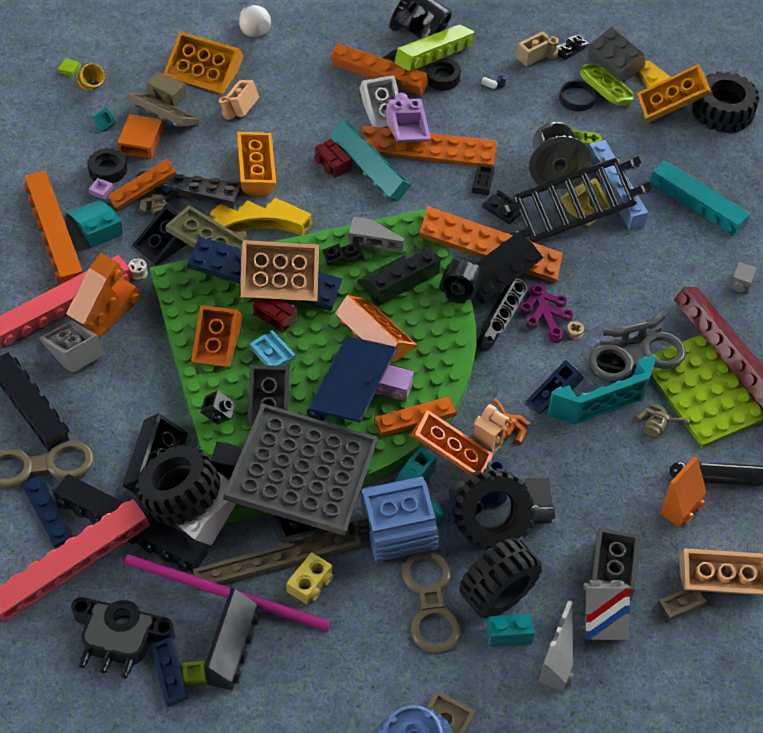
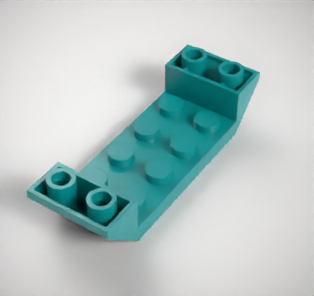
M656 356L643 357L637 361L634 375L630 378L616 381L606 387H599L590 393H582L578 397H576L569 385L563 388H556L551 392L547 414L550 417L576 425L642 401L650 381Z

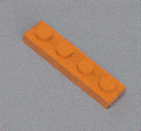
M167 158L112 192L108 197L117 211L121 210L176 176L177 172Z
M445 397L376 416L374 422L380 436L384 437L415 428L426 410H429L442 420L455 417L457 412L450 397Z

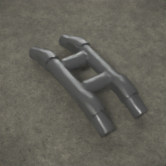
M660 313L646 322L624 328H603V336L621 337V339L600 340V346L612 344L622 347L643 341L646 336L662 330L659 324L665 319V315ZM638 331L637 335L629 337L630 333Z

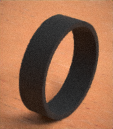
M572 80L562 85L559 100L565 108L581 112L589 110L595 104L596 90L587 82ZM569 88H581L588 91L593 99L588 103L576 104L565 99L562 93Z

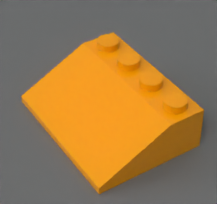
M180 31L163 74L180 82L223 94L237 74L244 55L239 48Z

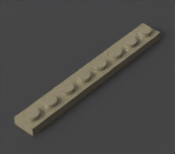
M348 528L345 536L329 532L318 539H313L312 537L305 539V542L299 545L288 543L194 568L193 573L196 577L223 585L303 563L311 552L322 558L361 547V541L357 531L355 535H350Z

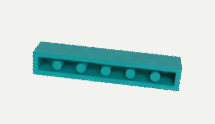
M341 120L329 136L343 149L349 158L354 160L352 163L359 169L362 168L364 170L362 173L367 178H372L374 180L373 184L378 189H382L384 191L383 195L389 200L392 198L397 201L400 200L412 186L350 123Z
M666 160L653 170L650 182L655 187H659L669 196L679 200L683 205L692 208L697 214L703 215L711 223L717 224L727 233L735 236L747 225L750 217L749 212Z

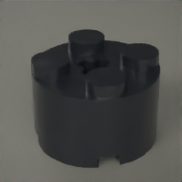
M452 259L446 266L439 284L440 291L446 294L445 297L455 303H466L467 300H473L481 282L480 267L468 261Z

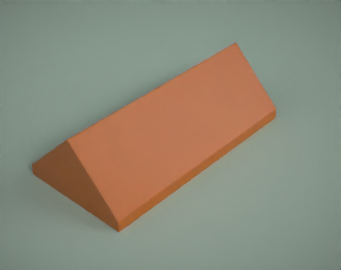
M429 410L425 411L410 434L411 437L471 477H473V473L476 471L484 472V469L487 468V463L491 461L493 456L492 452Z

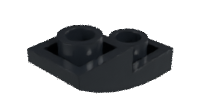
M580 35L569 37L565 44L557 46L558 55L564 60L569 59L584 50L589 43Z
M358 241L341 247L338 243L322 250L328 266L343 265L365 259Z

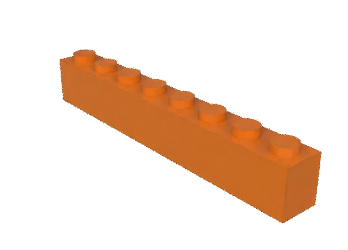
M46 170L25 175L26 183L23 184L26 194L30 193L28 199L30 206L34 205V208H32L34 217L39 218V220H36L39 231L43 230V233H41L43 243L48 244L45 247L48 256H52L50 259L52 269H57V272H54L57 283L61 282L63 284L82 274V268Z

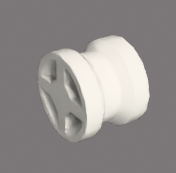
M139 258L129 262L128 266L131 270L132 279L135 281L144 280L148 275L146 262Z

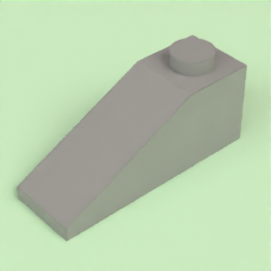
M353 217L349 231V244L358 241L361 247L403 253L404 238L371 219Z

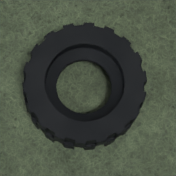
M444 57L427 64L425 68L428 85L435 90L454 89L460 82V65L452 59ZM447 71L451 76L438 77L435 75V72Z
M113 148L99 149L93 152L87 161L89 175L94 181L99 178L110 183H117L127 173L124 154ZM105 162L116 164V167L112 170L104 171L99 169V165Z

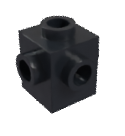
M217 390L204 397L200 413L209 418L213 423L219 425L232 418L235 402Z

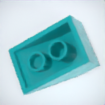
M100 199L67 212V215L90 248L123 235L121 220L114 210Z

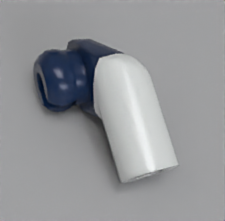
M498 76L497 80L483 77L481 85L492 89L501 88L506 84V77Z

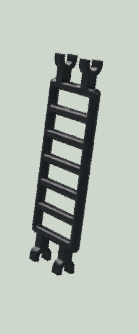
M639 156L624 163H621L619 158L615 157L517 193L513 197L515 203L499 207V214L502 218L519 210L525 229L512 232L510 235L519 232L525 238L529 236L531 242L535 243L635 206L637 204L635 197L649 193L652 186L650 182H647L632 189L624 171L639 167V164H641ZM613 165L628 197V201L620 204L605 172V168ZM597 171L612 207L604 210L600 206L588 177L589 174ZM582 178L596 213L588 216L585 215L571 182L572 180ZM564 183L579 219L572 222L568 221L555 189L556 186ZM545 190L549 191L562 222L561 226L552 228L538 193ZM532 196L545 227V232L535 233L522 199Z

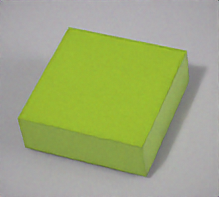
M65 58L58 67V72L73 77L81 67L80 62Z
M205 661L182 663L185 685L206 683Z

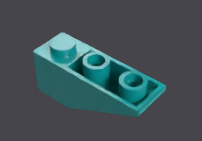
M420 447L407 461L394 482L423 477L424 481H426L436 470L437 457Z

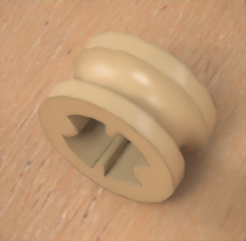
M577 321L569 323L567 327L568 337L580 339L584 332L583 324Z

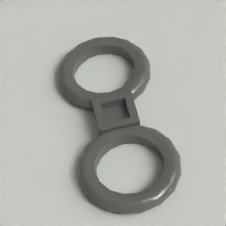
M654 332L645 337L641 347L624 350L612 344L601 345L590 353L588 365L591 372L599 379L607 382H616L627 379L633 369L636 368L637 361L641 358L653 356L648 348L652 342L661 340L669 342L676 348L678 353L674 359L668 361L656 358L655 368L673 369L679 366L685 359L686 351L684 344L674 335L665 332ZM604 353L616 354L623 359L626 367L619 373H607L598 367L596 359Z

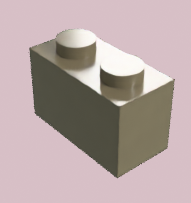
M159 71L146 83L148 95L174 107L186 96V86L184 83Z

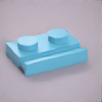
M273 330L268 335L264 334L249 343L250 349L265 365L285 366L290 360L296 359L294 352Z

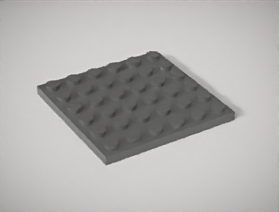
M262 403L226 487L223 500L345 536L378 437Z

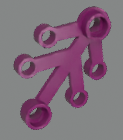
M532 285L528 291L530 297L527 302L522 303L520 311L524 315L530 314L532 306L536 301L539 307L533 316L528 317L526 325L530 329H535L543 315L549 328V341L559 343L563 339V331L556 326L552 314L562 318L565 322H570L573 318V311L570 309L560 310L547 304L546 300L555 303L559 308H563L566 306L567 298L563 295L556 297L547 293L546 288L542 285Z

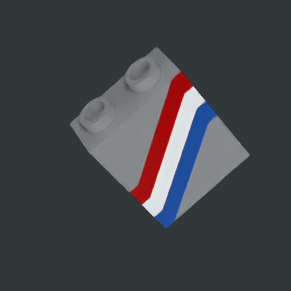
M590 580L589 583H583V588L586 591L585 626H582L584 638L586 640H629L630 587L620 580H613L611 584H602L600 580Z

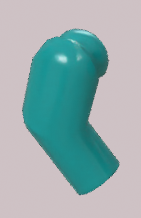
M431 500L436 523L438 524L444 518V512L438 503Z

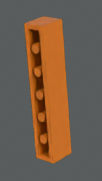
M339 43L336 44L330 56L333 66L370 79L394 75L397 88L419 96L423 95L428 85L427 73L416 69L408 71L395 64V62Z

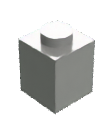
M739 262L730 288L747 294L756 267Z

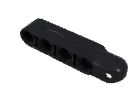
M521 279L514 280L503 289L483 324L481 333L476 340V347L481 351L487 352L494 346L525 295L527 286Z

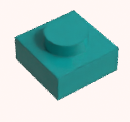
M108 108L92 116L100 131L116 123Z

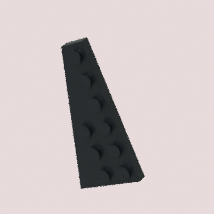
M146 171L139 172L136 178ZM177 174L155 188H163L166 193L175 191L178 192V196L199 201L209 199L216 205L226 203L229 208H234L242 190L241 183L235 179L220 180L215 177L206 179L201 176L185 177L183 174Z

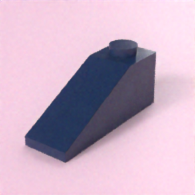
M565 360L525 402L538 414H541L549 407L552 391L568 385L573 391L584 377Z

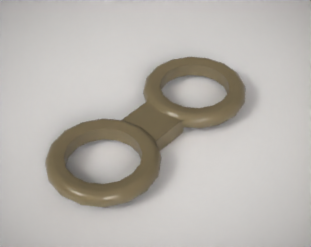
M67 441L55 446L46 455L30 457L18 449L0 451V461L16 458L24 463L22 472L16 477L10 479L0 478V488L19 486L29 476L52 475L63 480L67 474L80 478L88 473L93 466L94 455L92 449L78 441ZM77 450L86 457L82 466L75 470L63 471L54 465L58 455L65 451Z
M434 551L410 555L402 566V578L405 585L411 591L419 594L422 609L411 622L410 633L413 641L420 649L429 653L441 654L450 651L457 645L461 637V624L458 617L452 611L444 608L441 591L447 587L451 580L449 563L442 555ZM423 559L432 560L441 567L443 576L435 585L422 586L411 577L410 569L413 564ZM430 616H441L451 623L453 633L446 642L440 644L430 643L420 634L419 626L421 622Z

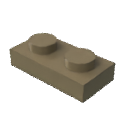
M684 589L658 601V606L668 621L701 608L706 604V600L700 591Z

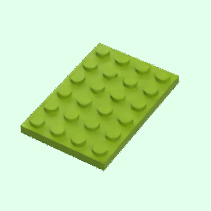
M702 334L682 342L686 354L684 361L679 366L673 369L653 367L651 380L679 418L690 421L685 426L701 448L763 422V410ZM671 346L652 355H655L659 360L668 361L674 359L678 353L676 348Z

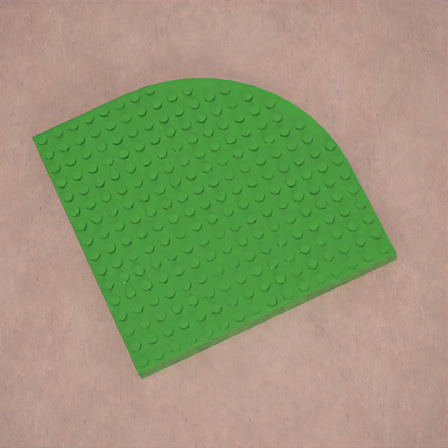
M426 209L373 220L404 238L403 253L361 247L365 259L343 265L328 266L322 250L338 243L341 247L349 245L351 225L273 241L319 245L318 271L342 278L332 311L296 300H283L286 303L294 304L297 309L296 322L284 333L253 314V303L258 298H240L239 283L188 269L187 263L189 259L150 267L153 288L198 446L206 453L210 461L217 441L237 445L241 451L243 450L253 426L247 425L250 365H265L250 349L249 343L264 334L268 335L271 330L294 352L296 358L295 360H290L285 365L290 366L292 369L289 411L309 417L307 410L343 341L347 337L361 339L352 333L350 327L343 325L339 321L340 318L335 314L347 295L368 299L417 344V347L396 362L390 363L391 366L414 371L413 384L407 401L395 400L392 397L375 394L361 423L330 415L326 416L324 422L378 437L362 488L373 482H379L390 474L396 473L405 466L407 461L420 447L426 451L429 449L410 436L414 428L381 437L374 422L376 416L445 397H450L456 412H458L462 401L465 399L472 378L476 351V323L471 300H467L466 303L452 302L445 297L446 294L443 291H440L439 284L446 266L453 257L448 247L418 237ZM430 247L441 259L440 273L381 305H378L357 282L359 278L417 248ZM200 305L237 309L242 313L240 334L230 367L191 362ZM217 390L235 402L232 418L219 425L213 423L209 418L200 413L204 397ZM455 417L445 419L444 421L449 424ZM236 504L224 524L268 513Z

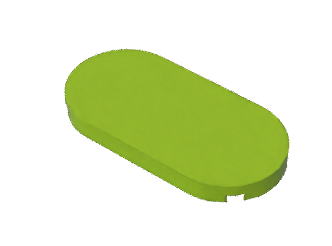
M593 63L583 65L580 71L581 77L604 98L620 106H628L632 103L634 99L632 90L602 66H599V68L595 67Z

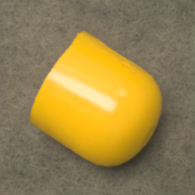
M94 63L86 64L77 74L78 84L86 90H89L86 87L93 90L104 81L103 69ZM92 78L93 83L95 79L98 81V85H91L87 81Z

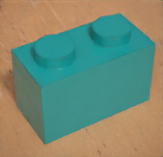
M532 614L488 617L486 628L489 647L532 644L535 634Z

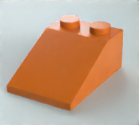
M200 305L191 358L192 363L230 367L242 322V313L239 310Z
M695 456L670 482L660 511L662 516L679 528L684 523L688 524L694 516L693 512L695 510L700 511L706 502L704 501L706 489L699 461Z

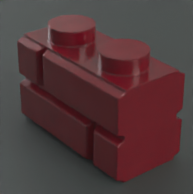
M332 139L315 147V161L324 166L327 174H331L336 178L352 169V160Z
M258 298L253 303V314L282 333L297 320V309L290 302Z

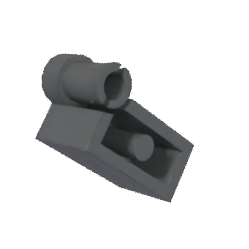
M525 478L524 485L530 490V496L534 498L535 502L533 508L536 510L535 517H531V520L534 523L552 522V519H555V507L552 502L549 478Z

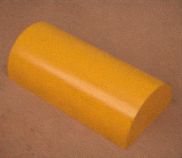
M697 64L638 92L637 96L645 118L650 123L712 93L700 65Z
M237 132L241 189L249 196H266L273 192L276 187L272 134Z

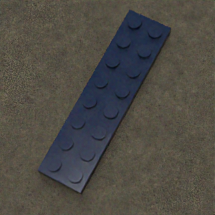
M199 236L187 263V268L241 284V248ZM318 271L317 302H300L332 311L342 278Z

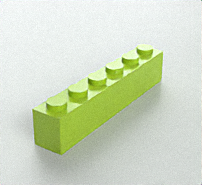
M460 24L397 48L395 64L408 71H412L472 47L475 32Z

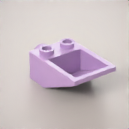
M398 93L395 96V100H388L385 115L388 127L397 142L431 141L421 99H408L405 93Z

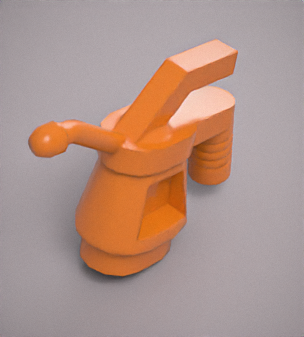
M493 399L492 402L498 405L501 413L510 418L505 427L503 441L508 439L513 430H515L518 434L514 443L521 445L527 433L525 427H528L530 422L521 415L505 413L501 403L497 399Z

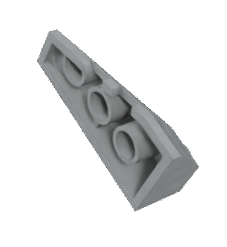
M569 600L549 647L538 681L562 692L566 685H571L574 673H571L573 665L572 602Z

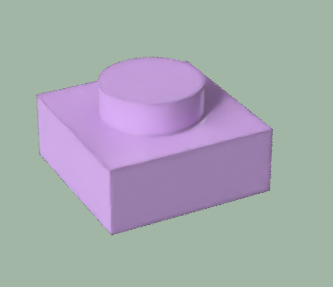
M97 178L88 189L89 194L105 200L113 190V183Z

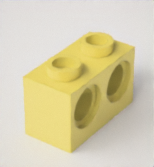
M311 552L287 581V593L306 605L311 600L315 601L319 597L320 589L323 585L327 586L333 578L332 565ZM315 571H320V572H322V573H320V574H315V573H313V572H315ZM303 586L309 587L308 589H305V590H304V589H301V587H303Z

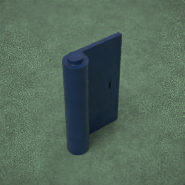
M352 337L345 338L307 410L308 416L324 421L326 416L330 415L361 423L397 351V347Z

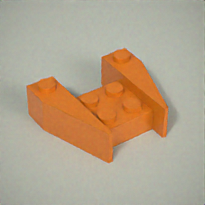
M100 253L89 267L66 315L83 324L82 327L97 334L100 339L139 301L141 293L136 286L121 278L124 270L118 262Z

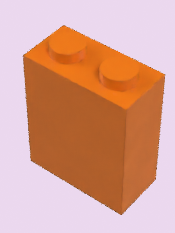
M129 114L117 141L118 150L124 155L152 159L164 132L162 119Z

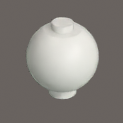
M252 5L241 11L239 25L245 35L258 38L264 36L269 31L271 18L263 7Z

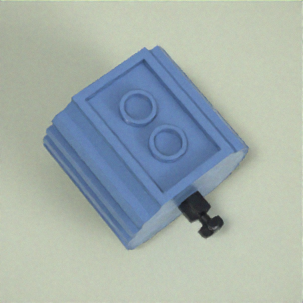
M423 477L361 489L364 520L358 521L357 526L350 523L348 528L350 535H355L356 531H359L360 534L368 532L375 562L438 549L439 539L436 517L427 484Z

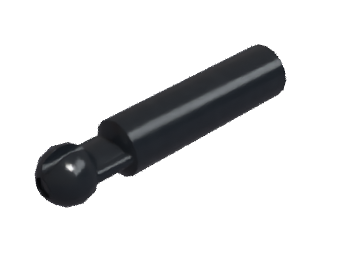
M684 462L673 463L670 467L671 477L674 479L687 464ZM699 463L704 483L763 486V466Z

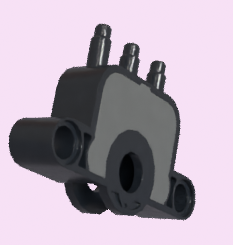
M78 597L71 603L74 619L78 623L85 624L81 636L84 645V651L79 663L81 668H85L90 657L94 656L103 659L100 672L103 674L107 672L112 661L124 664L121 677L126 679L133 665L140 663L145 657L150 641L159 642L168 637L175 638L173 622L169 618L139 611L137 605L129 600H118L110 604L86 597ZM81 609H86L84 612H78ZM120 618H129V621L126 623H117ZM164 629H168V630H169V631L166 632V633H161V632H160V631H162V630H164Z

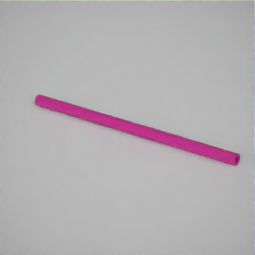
M127 554L125 558V565L228 598L231 589L229 587ZM239 591L255 602L257 609L326 632L328 631L331 621Z

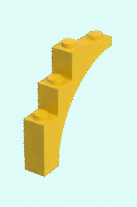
M274 198L265 208L247 200L243 206L239 207L238 211L220 204L215 209H212L209 214L211 219L234 233L263 228L288 231L301 236L311 226L310 213L278 198Z

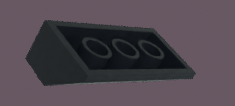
M517 232L475 263L480 267L479 271L481 273V282L476 293V297L481 304L543 259V256L534 244Z
M430 247L417 248L359 278L357 282L378 305H381L440 273L441 259Z
M160 413L144 419L122 486L137 495V479L141 475L143 467H146L148 462L156 458L160 452L164 453L171 447L185 446L188 432Z
M233 588L230 589L204 666L207 685L233 691L234 685L240 682L242 671L239 670L241 664L245 665L247 661L248 651H246L247 645H251L253 642V626H257L260 620L257 604Z

